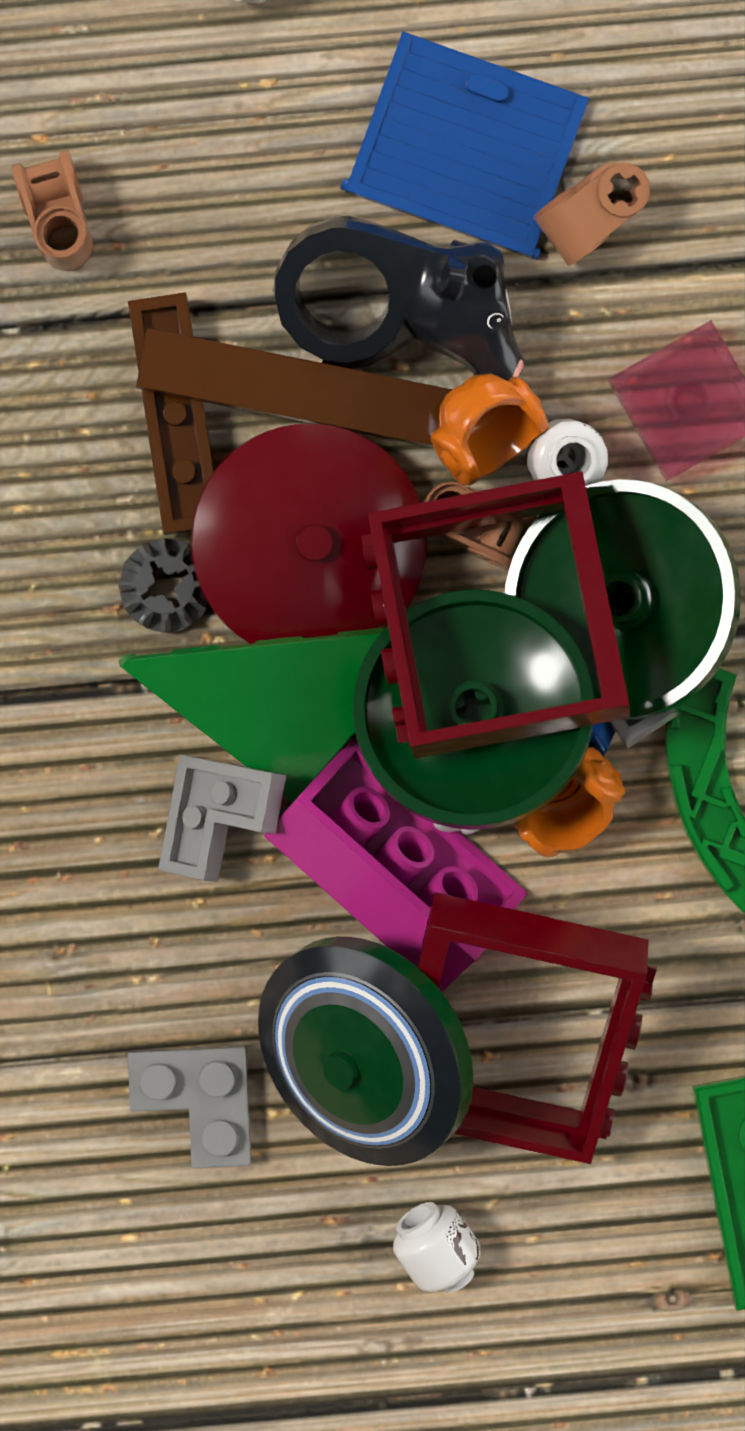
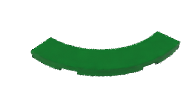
M719 668L715 675L695 695L674 707L677 716L666 723L665 752L667 773L675 808L684 832L699 861L716 885L737 908L745 913V817L740 809L733 786H731L725 753L727 714L737 675Z

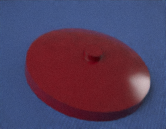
M316 423L282 426L263 432L239 445L228 454L213 471L200 493L192 519L190 536L191 557L198 585L212 611L222 623L249 644L256 643L255 641L297 636L311 638L338 635V632L383 628L377 627L371 599L372 591L381 590L378 568L367 570L362 550L361 535L371 533L368 513L420 503L414 486L399 464L385 450L360 434L344 428ZM427 537L394 543L406 608L414 597L422 578L426 561Z

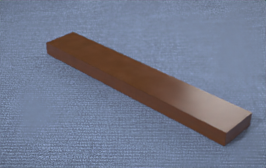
M147 328L136 383L137 389L307 423L332 425L352 432L434 448L431 442V435L440 427V405L445 395L453 390Z

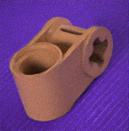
M69 150L60 151L59 158L29 167L24 168L21 163L11 165L18 194L25 214L28 216L34 240L46 262L62 271L75 270L83 266L90 258L93 243L82 205L83 195ZM61 227H71L78 231L77 240L72 247L66 250H55L49 246L50 237L55 230Z
M606 163L598 167L578 184L551 200L535 214L533 219L569 266L594 251L614 230L646 205L650 195V182L646 173L636 165L631 163ZM611 178L627 179L629 184L622 190L626 197L625 201L609 199L608 194L614 189L610 181Z
M445 482L433 488L423 502L436 500L441 495L458 496L478 491L457 482ZM535 515L436 536L467 549L472 555L490 564L509 570L513 555L521 539L527 532L528 527L538 517ZM507 522V531L498 547L497 542Z

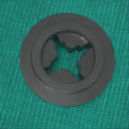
M168 538L154 540L141 544L124 562L118 584L125 610L143 627L157 632L180 631L194 624L207 610L209 604L203 596L193 569L191 545ZM154 563L169 576L176 573L180 575L188 571L189 574L181 578L182 582L175 586L176 593L178 594L176 599L181 605L178 608L163 595L150 596L144 600L143 596L149 593V589L156 584V579L153 575L155 571L151 566Z

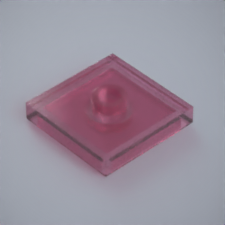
M712 320L608 380L665 482L745 437V377Z

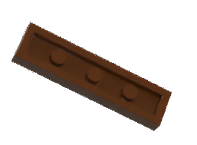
M186 292L128 301L138 372L147 328L194 337ZM141 389L163 534L172 535L191 532L192 519L200 493L214 471L204 402Z

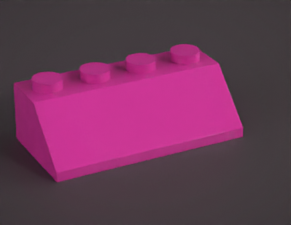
M354 737L278 819L276 833H266L264 835L266 839L384 945L404 956L416 966L434 892L514 910L527 895V892L459 831L448 833L437 830L432 822L420 818L397 803L374 778L364 760L358 741ZM450 941L439 985L440 991L443 992L474 963L485 948Z

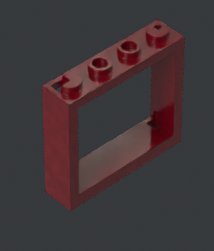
M583 471L368 513L371 533L361 535L362 550L367 570L378 568L381 590L371 592L373 611L377 627L388 626L392 648L381 650L387 684H399L402 706L392 708L393 722L396 727L398 743L409 742L415 759L630 718L629 700ZM564 510L601 698L428 731L394 543Z
M434 892L417 967L438 988L450 941L618 978L581 1110L473 1087L468 1112L462 1124L454 1133L456 1135L591 1164L598 1139H607V1136L610 1137L615 1113L614 1108L608 1107L611 1095L621 1097L624 1091L628 1073V1062L622 1061L625 1048L635 1050L638 1044L643 1019L642 1014L636 1013L639 1000L650 1001L657 966L648 964L649 939Z

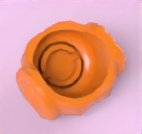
M491 373L474 375L468 378L461 386L455 387L445 395L440 405V427L432 433L431 442L439 460L451 472L452 477L462 485L471 486L480 478H485L495 473L506 462L523 453L536 438L549 428V424L540 399L531 391L524 379L514 376L509 380H504Z
M589 747L583 763L567 787L544 808L527 818L513 823L514 828L518 830L522 840L526 841L539 855L547 858L554 857L564 851L577 850L587 845L610 825L614 815L615 803H619L622 796L625 795L621 774L607 758L602 756L601 752L595 750L594 747Z

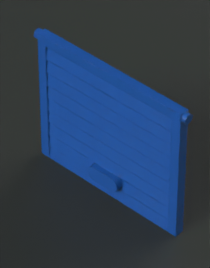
M403 31L350 179L344 178L340 189L346 191V193L491 245L538 260L541 249L536 247L542 230L533 217L554 198L589 98Z

